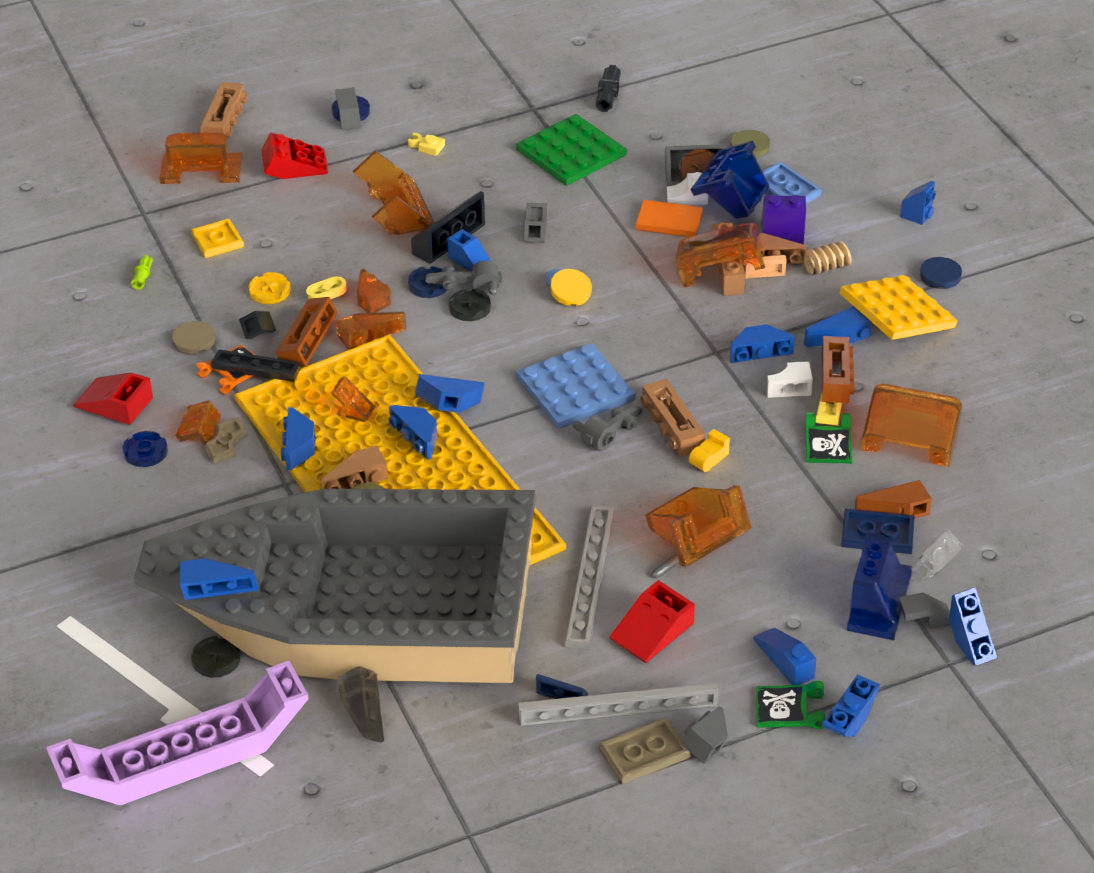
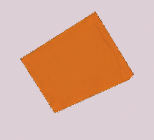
M643 200L636 222V230L695 238L703 215V207Z

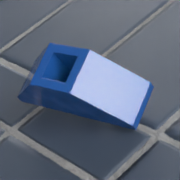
M767 324L746 327L731 343L730 362L736 363L794 354L795 337L790 333Z
M419 374L415 394L437 410L460 413L480 403L484 382Z
M400 405L389 406L390 417L388 420L391 427L397 429L402 434L404 440L409 441L419 454L421 453L427 460L431 459L437 440V420L425 408Z
M288 407V416L283 418L284 430L286 432H282V443L285 448H281V460L286 461L287 470H292L315 454L316 435L314 422L293 407Z
M976 587L953 594L949 621L956 643L973 665L997 658Z
M857 674L822 723V727L844 737H855L869 715L880 684Z

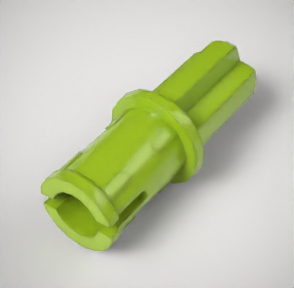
M147 254L143 255L139 265L134 269L135 275L131 284L137 290L143 289L146 279L151 274L150 267L153 258Z

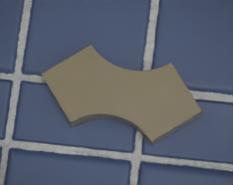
M239 417L219 423L217 436L205 444L206 452L214 464L235 457V444L247 436V430Z

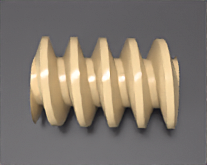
M842 241L831 243L828 246L823 245L820 248L816 247L813 250L808 249L804 254V264L810 275H813L814 271L820 274L821 268L824 272H827L829 267L834 270L837 266L842 268L844 263L847 266L851 265L849 249Z

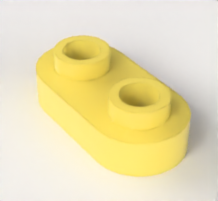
M335 276L314 283L306 290L307 299L328 296L330 299L339 297L347 290L346 280Z

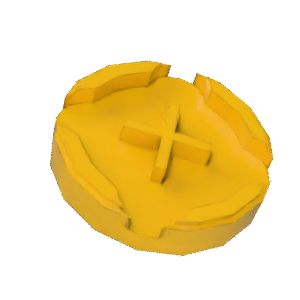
M565 269L554 274L551 279L550 289L552 296L559 303L571 306V304L578 306L588 301L592 292V284L584 273L574 269Z
M276 272L263 273V276L259 278L258 276L254 277L250 281L248 289L250 297L255 302L276 304L285 300L290 295L291 286L284 275Z

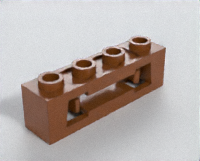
M329 296L312 298L306 301L275 352L278 359L301 362V367L307 366L338 314ZM306 345V348H307L308 351L306 352L305 356L303 357L302 354L305 353V350H304L303 347Z
M823 336L822 402L849 403V396L854 395V347L849 345V337ZM839 362H841L840 374H833L832 376V364L839 365Z

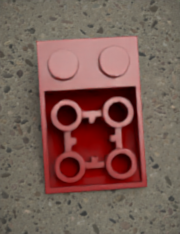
M270 132L261 149L264 174L281 179L324 175L329 172L325 149L318 145H311L299 139L294 140L282 134Z
M132 372L98 377L77 399L73 407L131 425L153 399L150 378Z
M657 580L642 592L609 636V639L644 663H647L694 624L695 603Z

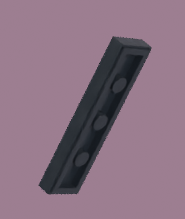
M220 349L211 362L212 369L291 382L295 381L301 370V362Z

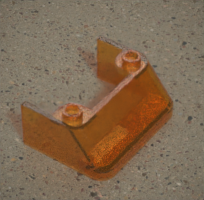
M376 150L353 170V174L367 183L369 194L374 199L379 198L382 201L383 206L372 215V218L381 224L389 234L400 235L420 231L434 222L416 182Z

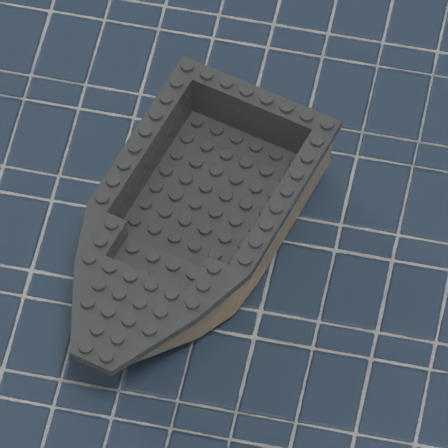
M449 489L314 490L246 506L146 540L143 544L134 580L136 585L171 600L250 657L271 666L290 661L298 676L334 680L512 683L527 591L528 569L531 563V528L536 492L535 490ZM206 558L254 570L259 591L185 600L180 587V562Z

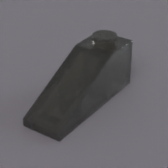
M359 666L338 676L340 700L362 736L379 743L384 742L377 673Z

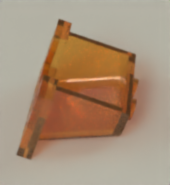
M184 132L174 133L166 138V154H163L160 173L161 184H181L182 172L220 171V183H240L243 162L242 152L230 153L226 136L223 133Z
M732 485L726 490L693 487L645 514L650 530L675 546L680 566L688 567L751 529L740 485Z

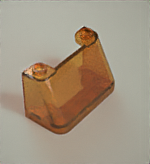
M744 223L684 238L678 243L675 256L676 266L684 288L694 286L695 276L702 275L700 267L740 258L742 265L751 263L755 271L765 268L761 234L758 226L754 223Z
M878 384L872 393L860 450L878 452L882 449L884 441L927 449L928 458L933 464L949 467L959 433L962 403L959 399L952 396L889 384Z

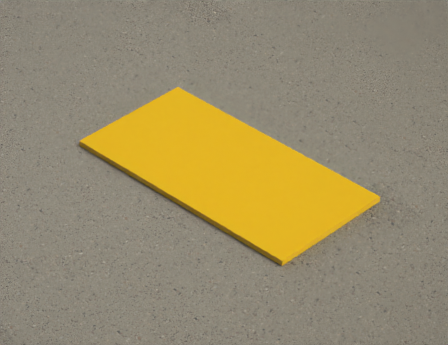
M390 334L301 368L294 382L273 379L235 394L236 402L280 460L281 448H285L282 443V432H286L284 430L283 418L288 416V407H293L314 422L316 435L315 454L292 470H288L305 493L321 489L320 480L355 451L375 445L378 446L387 463L388 479L375 482V484L381 485L385 489L520 490L456 412L437 410L415 394L418 376L423 373ZM400 405L425 408L437 420V440L431 459L427 460L421 453L419 454L409 441L404 440L402 434L397 429L391 427L388 420L390 417L389 406ZM281 460V462L286 467V461ZM535 507L531 528L532 547L530 565L566 550V543Z

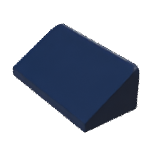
M540 674L536 675V693L554 699L588 696L584 688Z

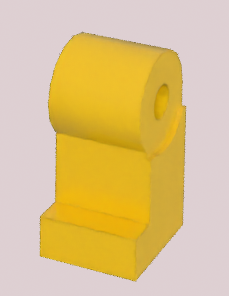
M713 429L708 433V438L700 446L692 450L688 460L689 463L704 472L709 471L729 454L730 437Z

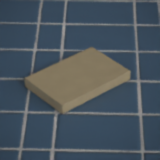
M667 717L599 743L600 751L622 784L690 758V751L682 745L683 740Z

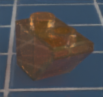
M362 269L360 270L357 285L358 306L368 314L373 315L391 305V290L388 285L383 284L375 275Z

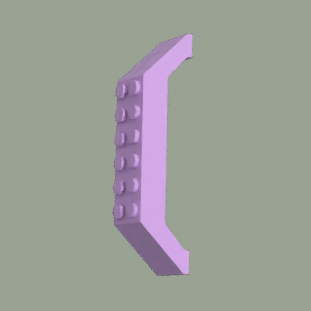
M286 661L266 668V674L244 698L103 749L76 744L70 738L46 747V751L63 789L117 805H123L266 752L306 703L308 694L290 661Z

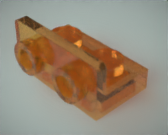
M210 400L189 405L175 435L177 439L182 442L199 437L204 445L211 441L221 417L218 409L214 407Z

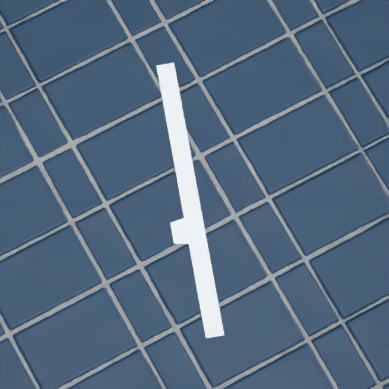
M68 617L56 626L168 708L169 711L160 719L165 724L169 725L203 713L73 617ZM260 754L240 761L258 776H262L274 766V764Z

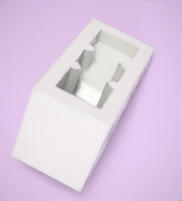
M687 173L686 179L681 183L667 186V203L708 205L707 173Z
M809 362L787 363V368L782 372L768 375L767 397L810 396L812 394L813 378Z

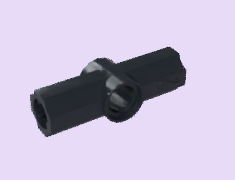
M609 65V67L605 68L602 79H599L596 107L601 112H608L609 109H612L614 99L618 97L621 70L616 65Z

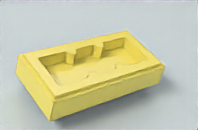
M821 392L816 423L838 425L842 403L822 402Z

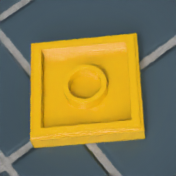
M230 219L191 229L192 236L205 258L244 247V242Z

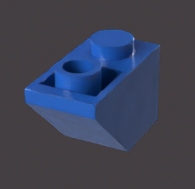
M934 181L925 183L908 193L902 200L901 218L923 225L927 219L932 217L934 212L932 204L936 196Z
M463 229L448 238V258L472 272V268L477 262L491 261L479 240Z

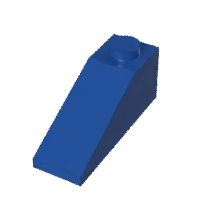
M854 306L805 328L804 345L806 347L822 346L823 336L849 337V343H855L871 335L872 322Z
M206 558L180 562V587L185 600L259 591L254 570Z
M776 628L754 636V641L791 685H801L815 678L816 657L803 642Z

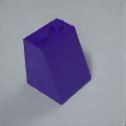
M764 195L761 217L762 233L804 245L806 196Z

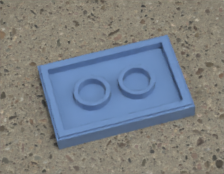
M782 162L751 177V183L770 196H806L807 203L819 197L822 189Z

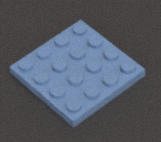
M593 343L516 371V378L558 429L568 426L574 421L584 420L635 400V392Z

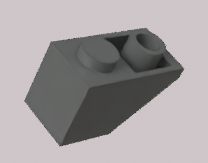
M720 706L712 712L709 710L705 712L698 723L692 722L684 732L686 737L682 745L704 764L720 752L728 737L724 710Z

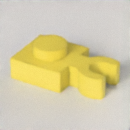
M413 133V139H408L409 147H419V152L437 156L445 146V139L427 134L425 137H422L418 133Z

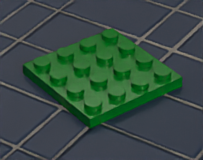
M574 114L516 143L517 151L566 186L627 155V148L578 114Z

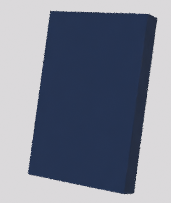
M845 509L841 547L912 554L915 516Z

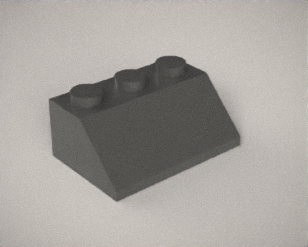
M726 144L665 147L667 186H674L684 181L680 171L682 160L689 152L695 149L708 150L717 157L720 163V174L713 185H727Z

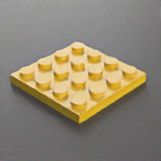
M905 275L841 286L839 292L891 340L955 328L958 321L949 311L942 308L935 299L928 296L922 288L914 284Z

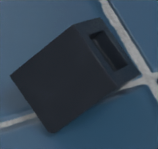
M254 311L239 319L246 339H252L263 332L273 333L276 331L271 314L268 311Z

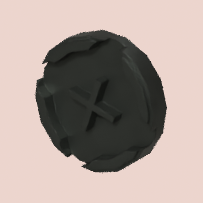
M472 289V291L460 290L454 293L449 300L450 313L462 321L480 320L486 317L491 309L490 297L478 289Z
M211 636L201 640L193 648V653L191 654L192 665L195 671L202 676L210 678L223 677L238 667L240 663V649L225 638Z

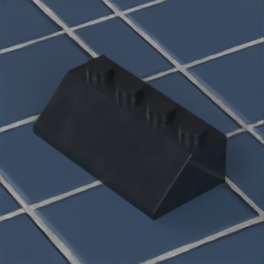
M480 191L464 200L411 238L412 255L431 264L448 252L449 237L462 229L472 235L485 225L484 192Z

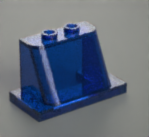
M753 140L719 150L690 189L693 196L706 193L735 219L748 217L755 210L754 208L762 200L761 198L770 187L753 154L756 148Z
M867 533L853 581L847 631L894 641L902 614L899 597L907 596L913 566L900 563L892 545L884 535Z

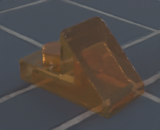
M346 376L339 379L331 392L342 404L336 413L338 416L365 422L376 407Z

